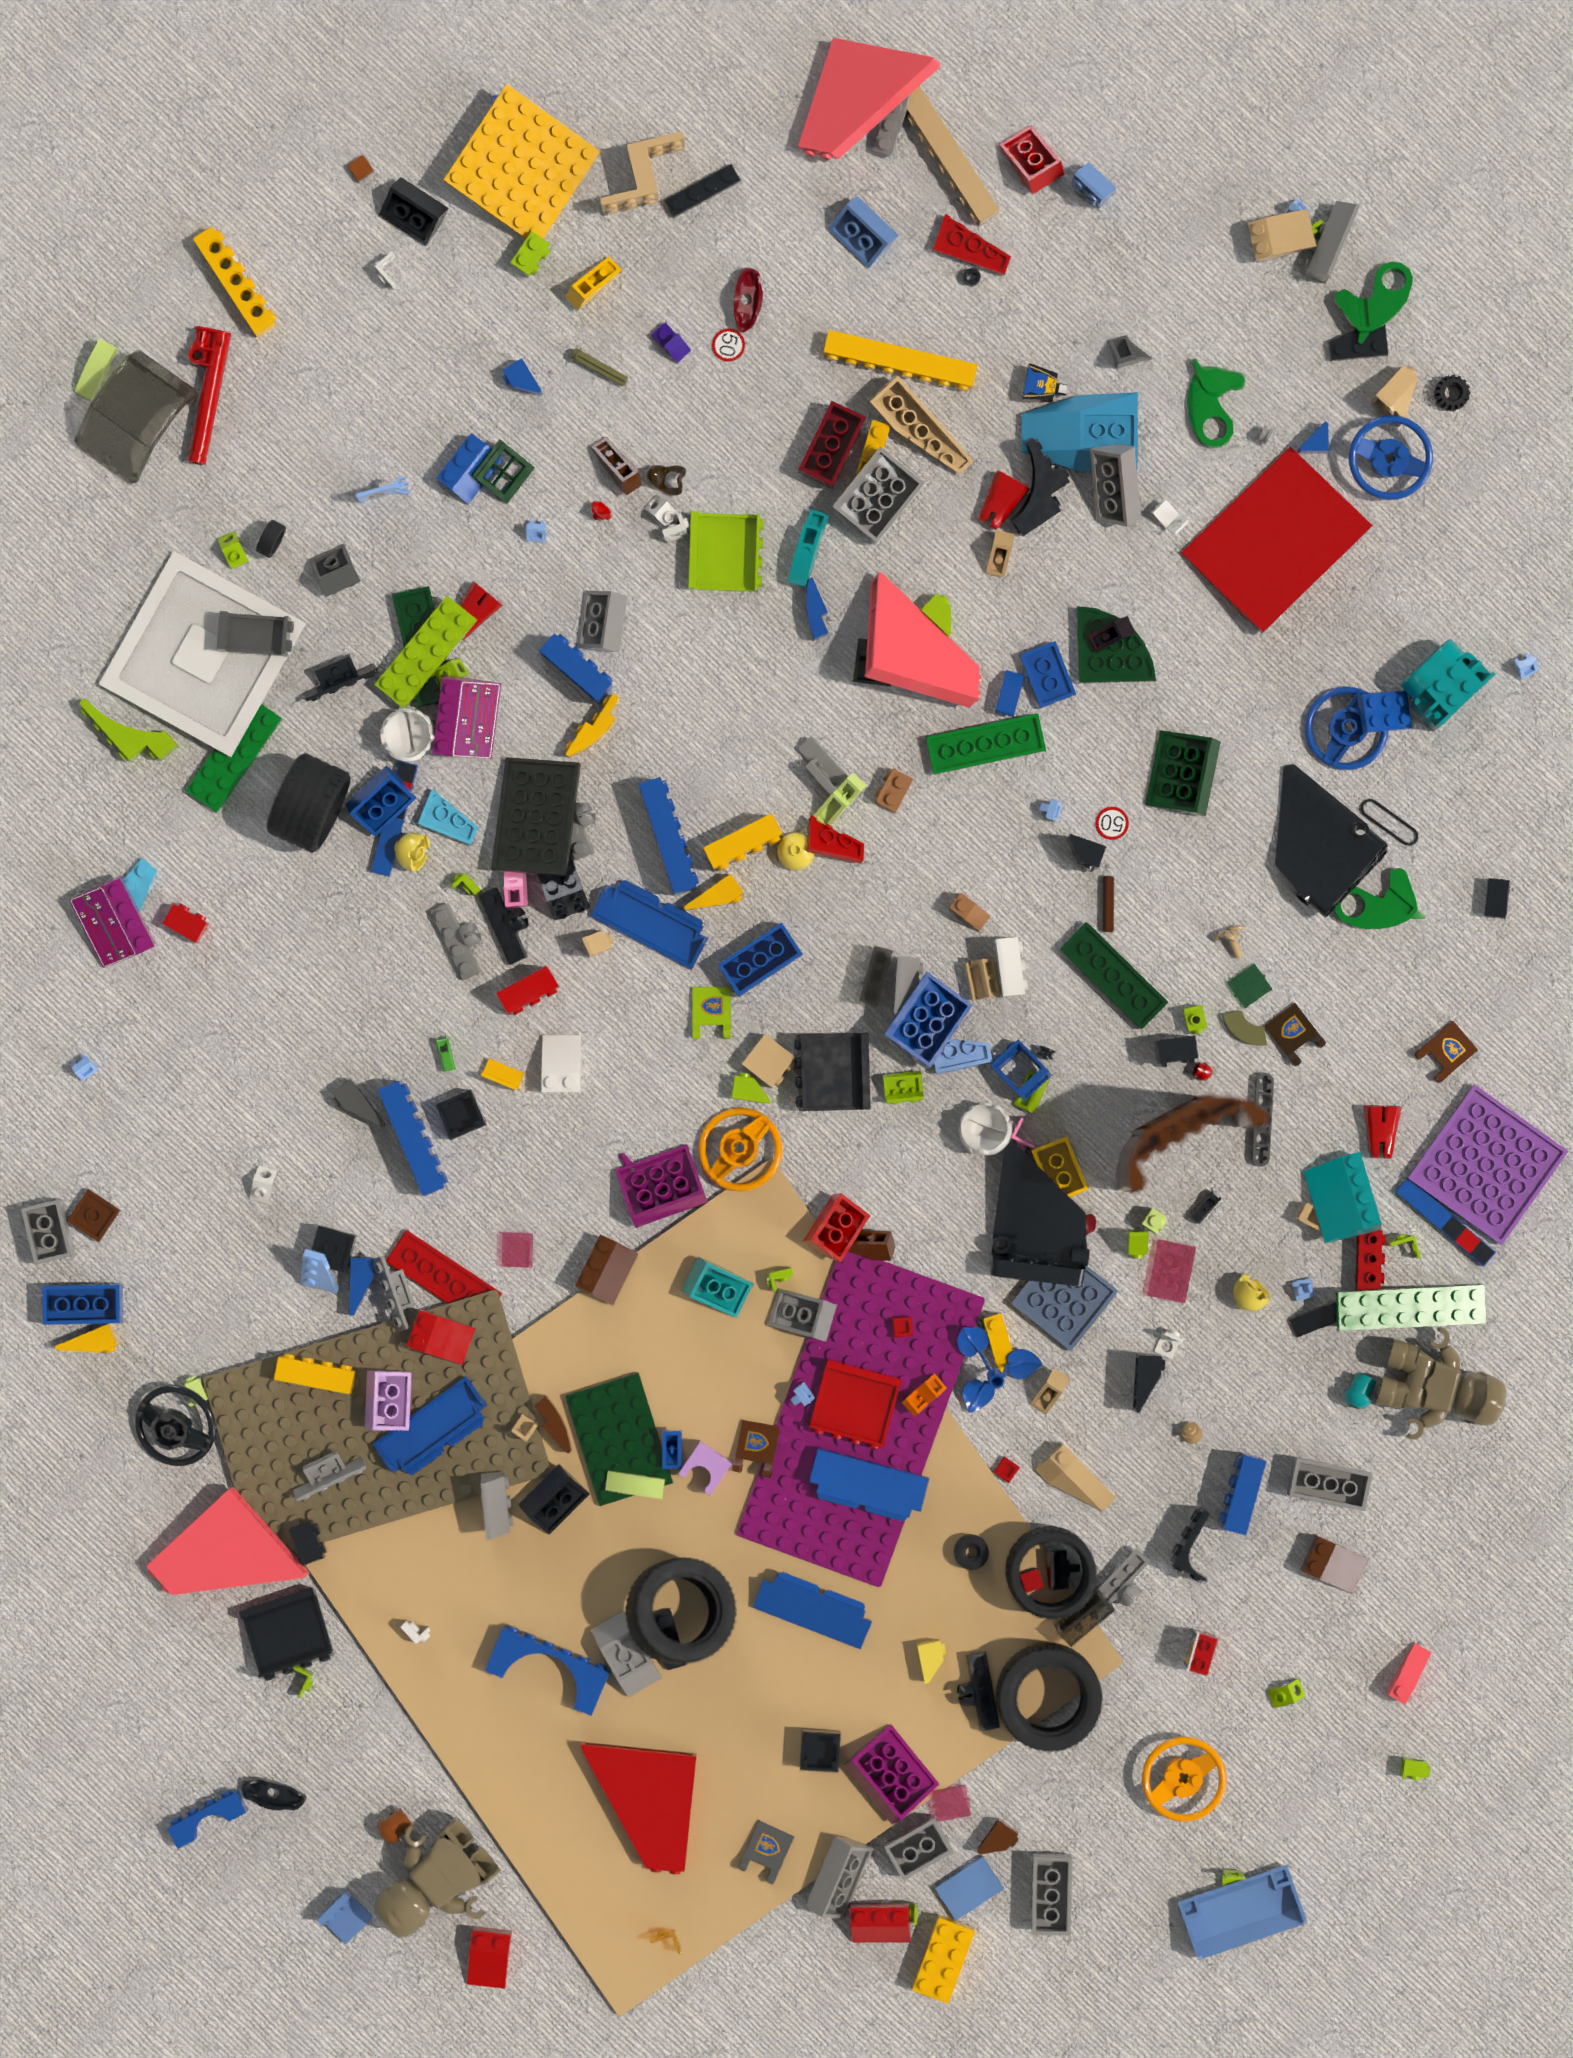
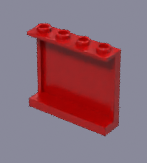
M827 1359L809 1427L813 1428L812 1432L823 1434L824 1431L829 1432L831 1437L842 1439L844 1436L850 1438L852 1443L861 1444V1441L869 1443L868 1447L879 1449L880 1446L884 1447L902 1379Z

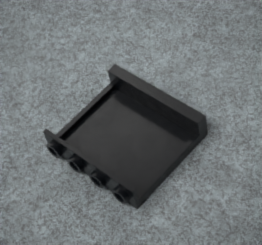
M869 1033L798 1034L797 1038L794 1039V1048L797 1050L798 1058H795V1069H798L795 1086L799 1090V1096H796V1107L799 1108V1111L871 1109Z
M313 1587L239 1611L257 1665L259 1679H264L265 1681L273 1680L277 1674L283 1673V1675L294 1672L293 1668L301 1667V1669L313 1666V1662H326L331 1660V1656L335 1655L317 1593Z

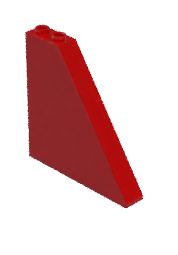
M582 1742L581 1750L645 1867L650 1869V1872L655 1873L667 1870L670 1874L680 1875L681 1872H685L697 1754Z

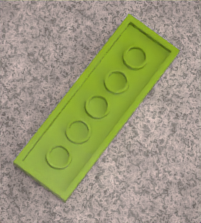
M446 596L375 683V686L402 708H407L477 622V619L449 596Z

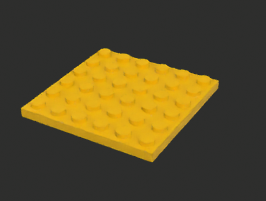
M505 84L445 175L443 181L526 239L531 231L544 238L601 151L511 86Z

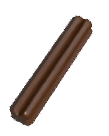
M1104 876L1103 932L1110 933L1114 931V876Z

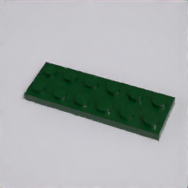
M429 586L392 595L404 648L435 611ZM446 658V660L442 663V665H444V664L447 663V658ZM432 676L416 695L418 707L439 702L441 689L439 688L440 681L436 676Z
M1087 922L1059 949L1141 1030L1168 1003Z

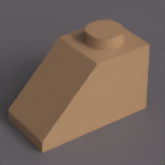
M962 893L958 895L949 907L950 911L977 931H980L991 917Z

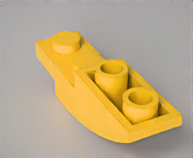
M872 420L855 477L879 447L885 448L891 427L890 424Z
M612 694L611 697L607 696L602 703V706H604L601 713L597 712L592 719L593 726L587 722L584 725H579L575 732L577 737L574 741L570 740L565 748L567 757H573L587 750L606 734L616 721V718L611 713L620 700L618 696Z

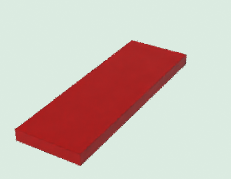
M408 1230L404 1232L386 1260V1263L395 1269H403L404 1275L448 1304L497 1290Z

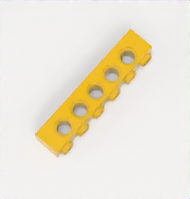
M211 226L194 237L193 240L258 338L276 326L274 320L277 318L271 309L267 311L263 304L266 301L261 293L256 294L253 290L256 286L250 277L246 279L243 272L245 269L240 261L236 263L232 258L235 254L229 245L225 247L222 240L225 238L219 229L215 231ZM214 245L220 246V250L217 253H212L211 248ZM224 261L231 262L228 269L221 268ZM240 277L241 282L238 285H233V278ZM245 293H251L252 296L249 301L242 300V296ZM255 309L262 310V314L259 317L252 316Z

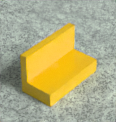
M489 1058L481 1076L518 1091L525 1073Z

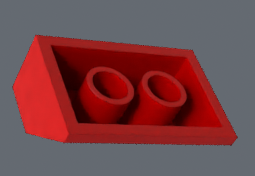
M545 966L496 994L509 1015L513 1013L515 1016L524 1011L522 1007L528 1004L532 1007L541 1002L539 998L545 995L550 997L556 994V989L559 988V985L550 968Z
M842 1193L832 1194L803 1242L817 1253L841 1263L871 1215Z
M852 1903L850 1907V1920L853 1943H911L910 1903Z

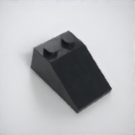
M1136 1353L1133 1411L1135 1413H1140L1161 1377V1371H1165V1360L1159 1354Z

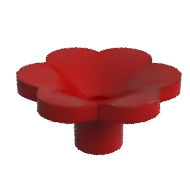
M593 501L591 503V510L594 513L593 518L595 520L611 519V510L603 502L599 501L597 503Z

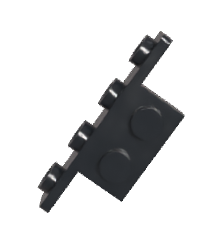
M350 654L314 668V671L321 685L304 692L306 701H316L322 695L337 692L341 687L352 686L363 678L369 679L377 673L376 666L373 663L356 670Z

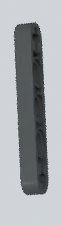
M1269 1073L1259 1074L1255 1084L1254 1104L1270 1115L1267 1124L1259 1128H1253L1252 1162L1259 1167L1267 1165L1270 1160L1274 1079ZM1264 1076L1270 1080V1083L1266 1084V1090L1270 1089V1093H1259V1089L1263 1090V1083H1260V1079H1263ZM1261 1095H1266L1269 1098L1268 1105L1261 1106L1258 1100ZM1260 1133L1267 1136L1266 1143L1262 1145L1256 1140L1257 1135ZM1256 1146L1267 1147V1151L1262 1150V1155L1266 1156V1160H1262L1261 1164L1255 1158L1260 1154V1150H1256Z

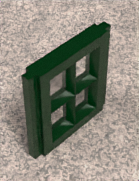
M499 439L471 476L508 504L535 467ZM504 451L512 458L504 468H501L495 462ZM514 460L523 466L515 477L506 472ZM492 466L500 471L493 483L484 477ZM504 474L511 482L502 492L495 485Z

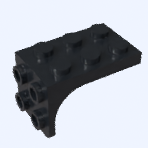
M571 852L569 853L567 876L537 874L554 920H562L590 908Z
M1202 1507L1198 1510L1195 1509L1190 1517L1192 1522L1189 1527L1185 1526L1181 1533L1182 1540L1174 1545L1171 1551L1173 1556L1170 1561L1173 1563L1172 1567L1183 1574L1187 1571L1193 1580L1202 1583V1581L1207 1583L1209 1579L1194 1570L1189 1561L1190 1550L1210 1515Z

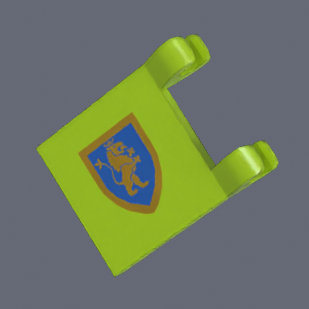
M692 987L693 1039H700V1025H723L724 1039L731 1038V987Z

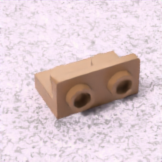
M893 767L892 771L887 770L883 778L886 782L883 788H878L874 797L877 798L875 803L896 813L913 778Z

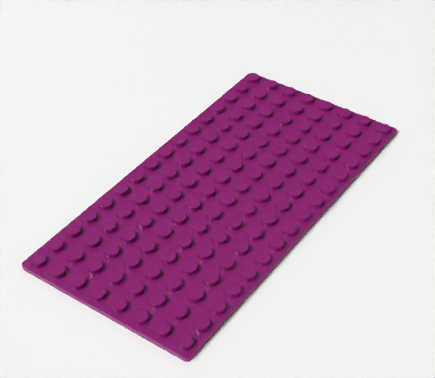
M847 1252L841 1263L835 1261L822 1300L837 1305L827 1340L825 1342L810 1337L807 1338L776 1426H780L772 1477L766 1478L762 1476L765 1463H762L737 1535L880 1587L905 1521L867 1512L864 1505L852 1508L820 1499L817 1493L818 1484L809 1482V1475L817 1448L922 1475L965 1357L958 1348V1334L964 1327H976L985 1299L891 1263L871 1260ZM911 1316L913 1336L894 1338L892 1318ZM827 1359L902 1379L884 1447L880 1446L879 1449L868 1447L869 1443L861 1441V1444L852 1443L848 1437L843 1436L842 1439L831 1437L829 1432L824 1431L823 1434L812 1432L813 1428L809 1427ZM935 1373L947 1389L914 1417L902 1401ZM804 1382L815 1398L806 1406L802 1402L794 1406L790 1400L796 1395L793 1390Z

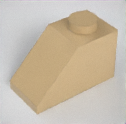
M996 530L986 569L987 574L1000 577L1005 576L1015 534Z
M604 930L582 938L591 958L612 949L611 944L614 943L610 933L606 934Z
M1053 1368L1030 1404L1047 1414L1063 1393L1070 1377Z

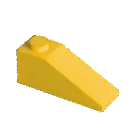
M608 256L574 283L565 298L577 310H580L606 287L622 269Z
M729 874L685 905L684 908L686 911L728 905L731 902L735 905L743 899L741 895L744 892L734 877Z
M997 1313L982 1319L989 1337L997 1369L1003 1372L1004 1366L1009 1363L1007 1357L1012 1352V1347L1002 1313Z
M110 1323L54 1347L56 1350L93 1353L104 1351L105 1354L115 1351V1346L120 1344Z

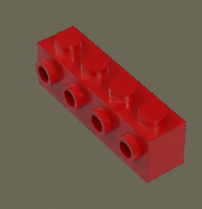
M1383 1230L1357 1236L1355 1291L1381 1290V1284H1384V1273L1381 1272V1267L1385 1264V1253H1382V1246H1385L1386 1235L1383 1234Z

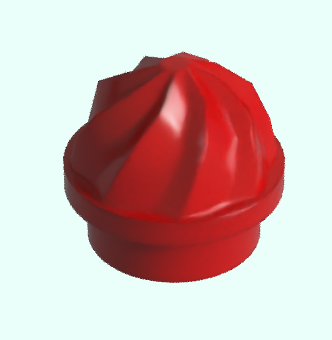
M1198 1062L1192 1074L1197 1080L1206 1081L1212 1076V1068L1206 1062Z

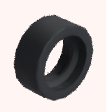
M272 519L265 527L256 546V551L271 558L284 537L286 526Z

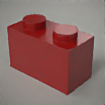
M181 903L178 906L173 904L162 924L193 942L199 943L209 925L205 921L206 917L197 912L193 915L188 912L190 908Z

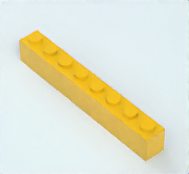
M833 330L828 331L823 355L827 356L826 359L838 361V359L845 360V363L849 365L859 363L863 364L864 368L875 370L876 367L883 369L882 372L893 374L894 372L901 373V376L905 378L919 377L920 381L931 383L932 380L944 387H949V385L957 386V389L961 391L972 390L978 364Z

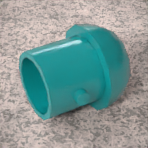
M1355 1373L1349 1389H1344V1401L1356 1409L1368 1407L1372 1402L1370 1396L1376 1381L1364 1374Z

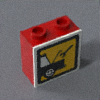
M1197 1629L1193 1630L1183 1665L1186 1670L1208 1676L1218 1641L1214 1634Z

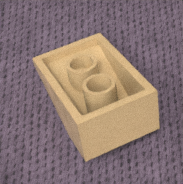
M1308 209L1266 217L1248 223L1254 255L1257 261L1266 262L1316 247Z

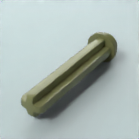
M575 348L570 357L573 359V362L581 363L622 387L628 381L627 376L584 353L581 348Z

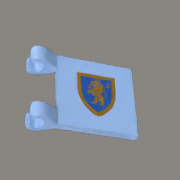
M399 477L393 484L357 493L356 497L360 503L395 493L407 495L411 491H403L408 488V482L403 481L400 483L401 480H406V478Z

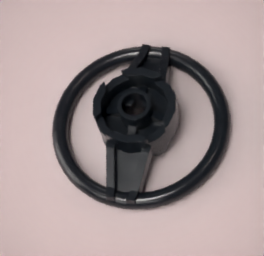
M179 1385L161 1386L149 1392L137 1408L135 1415L137 1437L145 1451L159 1462L171 1466L191 1465L206 1456L213 1446L216 1436L214 1414L208 1403L195 1391ZM165 1393H179L190 1397L202 1408L206 1415L208 1435L192 1428V1420L183 1412L172 1408L162 1411L150 1402L155 1397ZM143 1421L150 1428V1432H152V1436L155 1439L154 1443L160 1448L171 1450L184 1447L200 1451L191 1457L182 1459L170 1458L159 1453L147 1440L143 1430Z

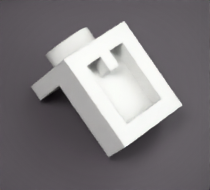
M681 513L677 514L680 524H672L667 529L662 530L664 538L668 543L690 536L688 529L691 528L688 518H684Z
M407 1620L401 1626L415 1644L419 1641L423 1643L431 1636L429 1634L431 1631L430 1627L420 1634L418 1632L420 1630L413 1621L410 1623Z

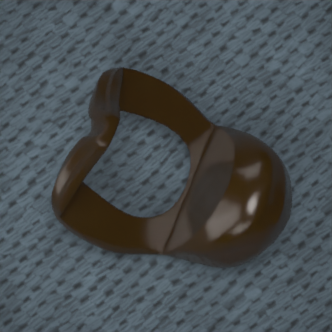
M653 465L647 471V480L651 486L662 490L668 495H680L683 489L682 479L685 477L686 468L678 465L669 467ZM669 472L680 473L677 477L678 488H669L665 485V477Z

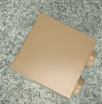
M764 1034L742 1065L770 1087L774 1085L778 1087L784 1079L782 1074L785 1070L790 1071L795 1065V1061H793L795 1056Z

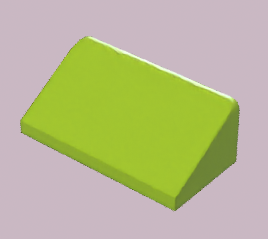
M1028 1070L1022 1086L1036 1073ZM1049 1079L1025 1102L1017 1095L1013 1105L1035 1114Z

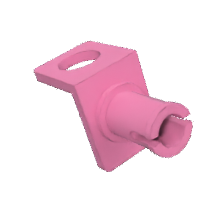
M1020 1117L1011 1138L1015 1139V1144L1023 1151H1025L1026 1147L1035 1149V1144L1016 1135L1024 1120L1023 1117Z

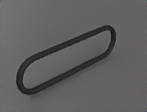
M1367 799L1362 803V814L1407 846L1414 845L1418 841L1419 835L1417 830L1374 799ZM1367 802H1373L1413 830L1416 835L1415 840L1407 843L1366 814L1364 812V805Z

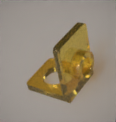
M664 1929L656 1932V1936L650 1937V1943H654L673 1936L678 1954L682 1953L675 1929L671 1931Z

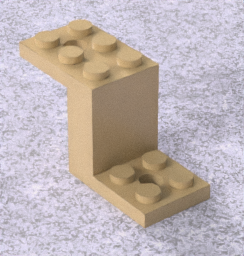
M683 131L627 144L636 190L600 198L603 213L612 215L618 213L620 209L633 210L637 208V205L644 204L645 206H650L659 200L649 156L659 157L664 155L663 152L671 151V153L682 151V148H685Z

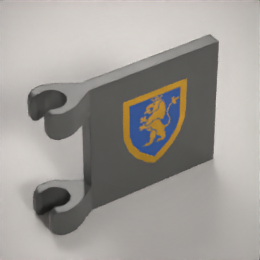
M759 1820L738 1866L739 1870L746 1871L751 1859L771 1869L766 1881L774 1884L794 1836Z

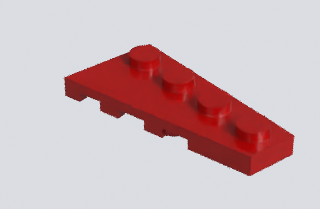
M945 213L933 251L1005 276L1011 256Z

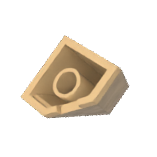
M1403 365L1375 395L1371 403L1385 416L1397 415L1406 417L1418 380L1417 373L1411 367Z

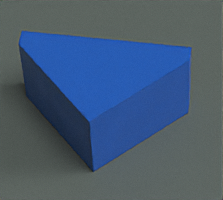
M1325 421L1297 452L1299 454H1326L1329 451L1328 423Z
M662 1430V1469H682V1430Z

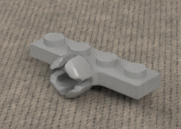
M911 94L878 123L880 130L873 151L893 156Z
M581 803L575 807L570 848L576 861L595 853L585 829L596 821L595 813L585 815V813L593 810L589 803Z
M449 903L430 911L463 981L482 972L471 949L472 946L481 941L480 932L473 935L470 934L476 931L478 927L472 922L461 926Z
M1136 1548L1093 1593L1090 1600L1085 1603V1606L1098 1618L1114 1600H1119L1127 1607L1132 1605L1134 1599L1129 1594L1135 1599L1141 1594V1589L1134 1583V1579L1150 1563V1560Z

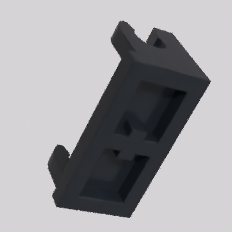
M1488 878L1484 916L1506 919L1510 880Z

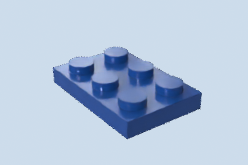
M1056 641L1019 655L1040 709L1076 695Z
M1406 691L1357 695L1363 733L1412 728Z

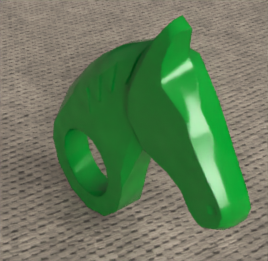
M1195 358L1192 359L1194 375L1189 387L1187 400L1189 422L1202 445L1208 448H1221L1230 441L1234 428L1233 421L1220 405L1218 398L1228 391L1243 389L1246 381L1245 376L1236 371L1213 366H1201ZM1218 418L1225 424L1226 433L1224 437L1219 440H1211L1206 437L1203 425L1208 419Z
M1396 868L1389 873L1390 885L1384 898L1376 897L1358 887L1352 890L1350 894L1359 896L1364 903V910L1358 917L1345 915L1342 911L1341 903L1334 909L1335 915L1341 922L1360 929H1385L1397 926L1411 918L1425 919L1426 916L1418 911L1416 898L1408 875L1402 868Z

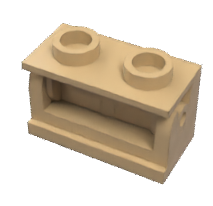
M994 957L965 963L972 1001L1002 995Z

